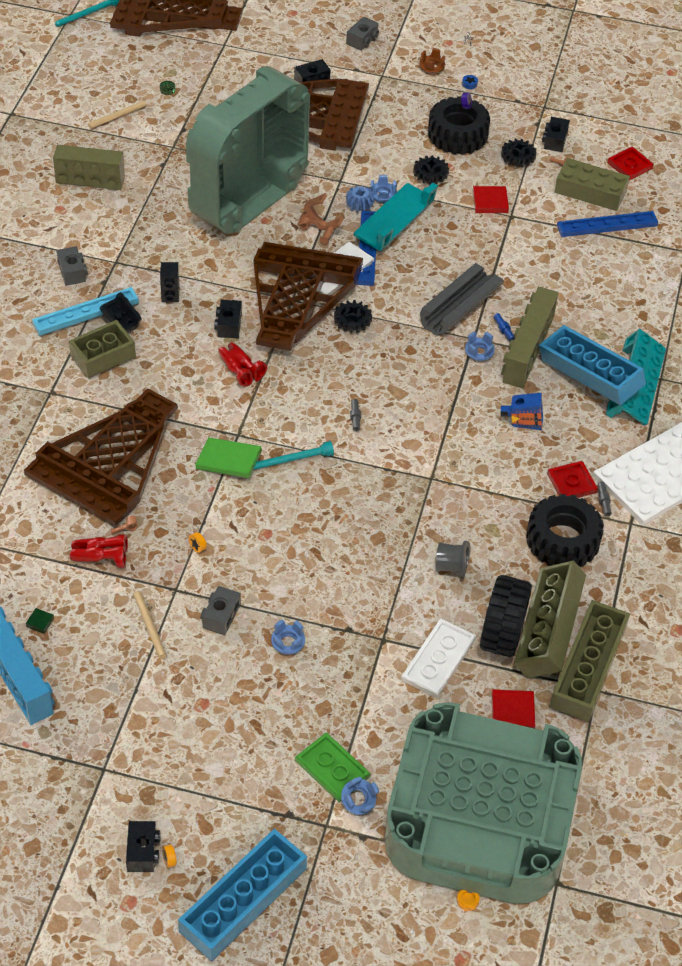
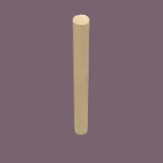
M141 101L89 122L88 126L92 129L146 107V102Z
M136 591L133 595L159 659H164L167 655L141 591Z

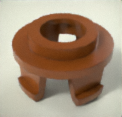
M433 48L429 56H426V51L424 50L421 53L420 68L428 73L441 72L445 68V56L443 55L441 58V51L437 48Z

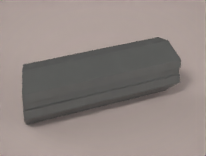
M477 263L473 264L422 307L420 317L424 329L431 331L436 336L449 331L500 287L504 280L495 274L493 276L486 275L484 267Z

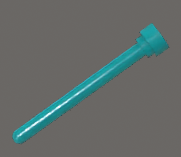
M106 0L57 20L55 26L60 27L110 5L116 7L119 0Z
M331 441L323 442L318 448L257 461L253 470L316 455L333 456L334 448Z

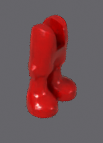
M233 342L228 344L229 351L225 347L218 349L221 359L228 369L237 375L236 380L242 386H250L253 379L256 382L259 381L267 372L268 367L263 361L259 360L252 363L251 358Z
M119 534L110 538L79 539L71 542L72 550L69 556L72 561L97 562L102 559H112L118 568H126V553L128 552L127 534Z

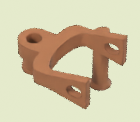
M326 193L305 203V211L301 214L300 221L298 222L301 230H306L308 226L313 224L321 230H326L323 237L319 239L324 245L329 243L328 240L334 229L340 227L344 220L343 216L330 222H325L316 213L313 206L323 204L327 197Z

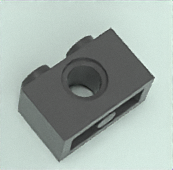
M362 17L347 31L346 44L362 51L370 42L378 37L379 23Z
M77 246L56 250L57 261L65 286L86 282L87 266L83 264L82 252L79 253Z
M218 586L215 593H211L208 601L209 604L207 608H203L200 619H202L204 629L226 635L241 606V593Z

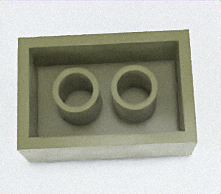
M117 320L69 340L70 356L87 378L136 357L134 340Z

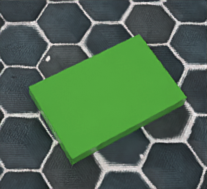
M208 437L195 466L199 470L250 478L262 448L257 445Z
M327 732L295 757V761L339 803L342 801L341 792L346 783L357 777H361L363 780H368L371 777V773Z

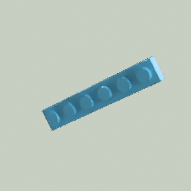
M130 287L34 318L32 322L37 333L41 336L104 315L100 311L101 305L115 299L119 292H122L131 305L138 304L139 298L133 288Z

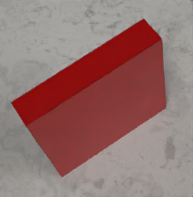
M629 147L609 157L607 162L617 172L630 176L629 181L650 171L654 166V163L634 147Z
M473 186L475 213L509 212L506 186Z
M583 461L558 466L547 471V475L558 495L577 496L576 498L595 494L598 491V487Z
M492 689V719L535 729L534 691Z

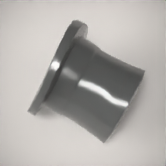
M464 541L462 545L439 542L436 553V571L462 573V578H465L471 552L470 542Z

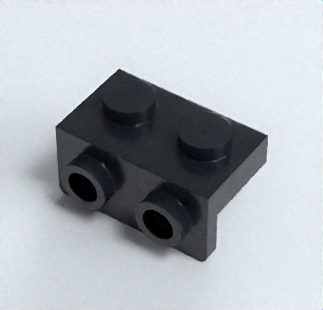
M119 292L115 299L100 307V311L109 322L117 320L127 333L136 329L142 320L139 312L134 309L122 292Z

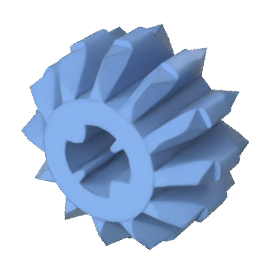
M356 185L355 188H350L346 194L347 207L357 212L370 210L374 204L373 191H370L369 187L364 188L363 185L361 187Z

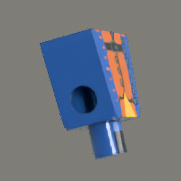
M542 393L514 395L511 406L501 405V417H511L512 426L542 430Z

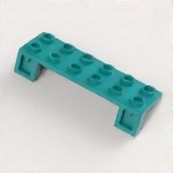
M406 183L354 232L353 236L381 252L434 201L438 185L432 183L422 191Z
M639 328L625 339L622 351L626 354L631 353L629 361L644 368L646 385L621 406L610 400L606 415L612 418L624 410L645 426L649 421L666 348Z

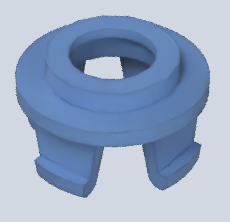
M379 175L378 182L375 184L374 180L371 181L370 191H373L374 200L378 202H387L397 192V182L394 180L392 184L388 183L387 175Z
M472 332L469 334L468 342L465 346L466 354L477 361L490 359L495 351L492 343L493 336L485 332L483 338H477L476 332ZM477 348L484 349V354H478Z
M280 620L274 625L275 631L272 634L271 642L276 651L290 655L299 652L304 647V628L299 621L296 620L293 625H285L284 620ZM288 636L295 639L291 646H284L282 641L284 637Z
M357 777L345 784L341 792V800L344 807L350 813L364 815L375 807L376 795L379 793V789L375 782L369 783L361 779V777ZM354 790H359L364 794L365 801L360 806L355 805L350 795Z

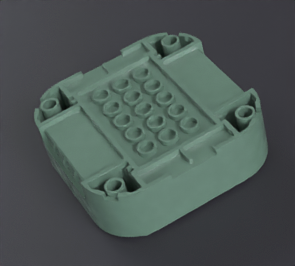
M270 66L261 67L256 70V79L216 107L208 104L199 112L195 118L197 121L194 123L193 129L190 128L186 140V162L190 164L191 185L188 188V205L193 214L224 233H237L297 187V182L309 163L310 94L305 85Z
M450 702L435 704L433 708L425 712L422 710L410 724L388 805L384 842L389 859L400 872L410 878L455 890H465L468 893L474 892L480 896L517 904L533 902L544 897L552 890L558 880L567 848L582 769V759L578 747L573 745L569 740L570 736L565 732L546 723L542 731L460 712V704Z

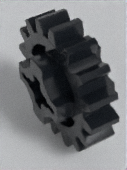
M515 138L514 141L508 140V143H504L501 157L504 158V162L509 161V165L515 164V167L518 165L524 167V164L530 166V163H534V159H536L537 148H534V144H529V141L523 142V139L517 140Z
M426 155L425 159L420 157L419 161H415L413 172L417 180L422 179L423 183L427 181L430 185L432 182L438 184V181L443 182L444 179H447L449 168L448 163H445L444 159L440 160L439 156L434 158L431 155L428 158Z
M346 300V304L341 302L340 307L336 306L334 323L338 324V328L343 327L344 332L347 329L350 330V333H353V330L359 333L360 329L365 331L366 326L370 327V322H372V310L368 309V305L363 306L362 301L356 303V300H353V303H350Z

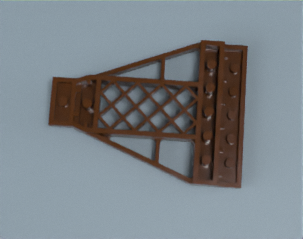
M119 0L110 21V28L123 29L126 35L141 37L142 33L188 28L237 31L243 14V8L228 6L227 0ZM147 21L161 22L156 24H146Z
M339 78L299 82L309 89V128L322 129L321 135L309 131V140L319 144L320 149L336 151L337 146L352 148L369 90V83ZM336 87L334 94L331 96L313 93L314 89Z
M264 242L261 249L258 248L253 260L261 329L256 338V345L291 351L293 344L297 343L354 288L363 265V258ZM258 272L279 274L276 284L259 283ZM300 280L303 282V283H301V284H299V285H296V284H295L296 282H298V281H300ZM325 282L345 285L335 296L320 293ZM291 285L292 288L284 289V287ZM305 288L308 289V291H306V292H304V293H302V292L300 291V290H303V289H305ZM261 291L271 293L264 312L262 311ZM293 293L298 294L297 296H294L292 298L290 297V295ZM284 297L287 299L283 302L279 301V299H282ZM301 300L304 302L300 305L296 304V302ZM316 302H326V304L310 319ZM289 305H292L293 308H290L288 310L284 308ZM277 310H281V311H282L281 313L276 314V315L273 313V312H275V311H277ZM294 313H298V314H299L298 316L293 317V318L290 316V315H292V314H294Z
M147 388L136 400L128 403L121 411L53 443L47 441L35 453L36 459L24 469V475L116 527L140 502L167 427V420L178 410V404ZM126 421L131 423V425L122 426V424ZM101 430V431H100L98 434H96L92 439H89V438L86 437V436H88V435H90V434H93V433H95V432ZM136 430H144L147 433L137 434ZM134 431L132 435L123 436V432ZM113 433H121V436L110 437ZM76 441L85 444L75 456L61 449ZM136 441L134 445L125 446V442ZM122 442L123 445L119 447H111V444ZM109 444V448L98 449L101 445ZM154 445L145 469L134 464ZM124 452V456L113 458V454ZM108 454L111 455V458H107V459H100V458H99L100 455H108ZM97 456V460L86 461L89 457ZM112 464L111 469L101 470V466ZM128 470L142 476L137 491L118 481Z

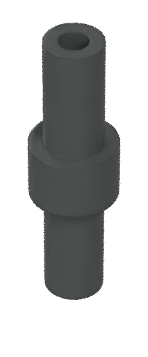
M352 399L350 419L353 423V430L359 431L361 411L359 410L358 400Z
M599 482V503L603 507L604 515L610 516L612 514L610 495L607 493L605 483Z

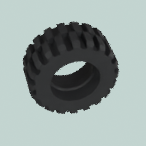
M457 96V98L448 97V99H442L440 102H437L431 108L428 137L438 149H443L446 153L451 152L455 155L456 153H461V155H465L466 153H473L475 150L478 151L486 144L489 136L490 116L488 110L485 109L484 105L479 104L478 101L472 100L471 109H464L461 103V96Z
M560 494L557 497L555 495L549 496L548 500L545 498L534 506L530 513L526 538L531 552L535 556L538 555V559L541 562H547L548 566L574 560L581 567L586 565L587 562H591L595 555H597L604 531V523L600 513L595 511L596 508L591 503L588 504L587 500L583 498L578 499L575 495L566 496V494ZM559 525L568 526L576 530L580 535L571 538L562 537L552 532L550 528Z
M506 575L497 577L481 634L480 648L483 651L506 657L515 655L532 590V584L529 581Z

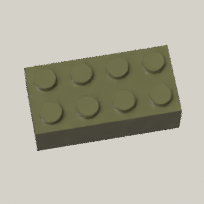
M57 145L53 156L56 183L115 190L122 189L125 179L123 151Z
M567 158L557 176L554 193L618 211L627 192L630 176Z

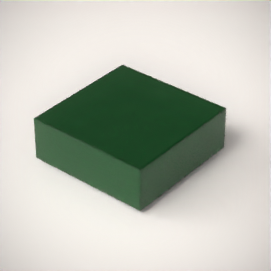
M35 608L26 622V627L45 634L54 620V615Z

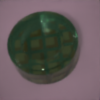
M163 81L160 83V92L162 94L171 95L175 93L174 82Z

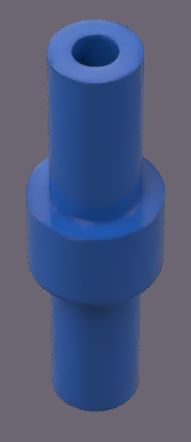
M499 313L495 314L494 319L498 323V328L502 334H505L509 341L515 340L508 322L504 321Z

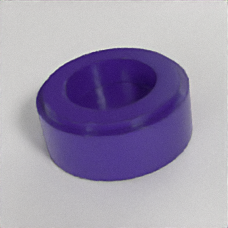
M470 92L463 93L461 96V103L464 109H471L472 107Z

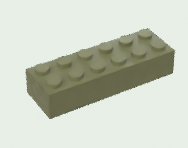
M539 286L536 293L532 292L531 304H527L524 313L526 315L521 317L520 328L515 330V340L510 341L508 348L510 351L506 352L503 358L505 363L501 371V375H504L503 383L524 388L539 354V344L545 340L554 319L559 292Z
M574 560L540 568L514 662L516 667L527 678L562 672L586 574Z
M591 600L552 694L549 708L587 722L590 721L627 628L631 613Z

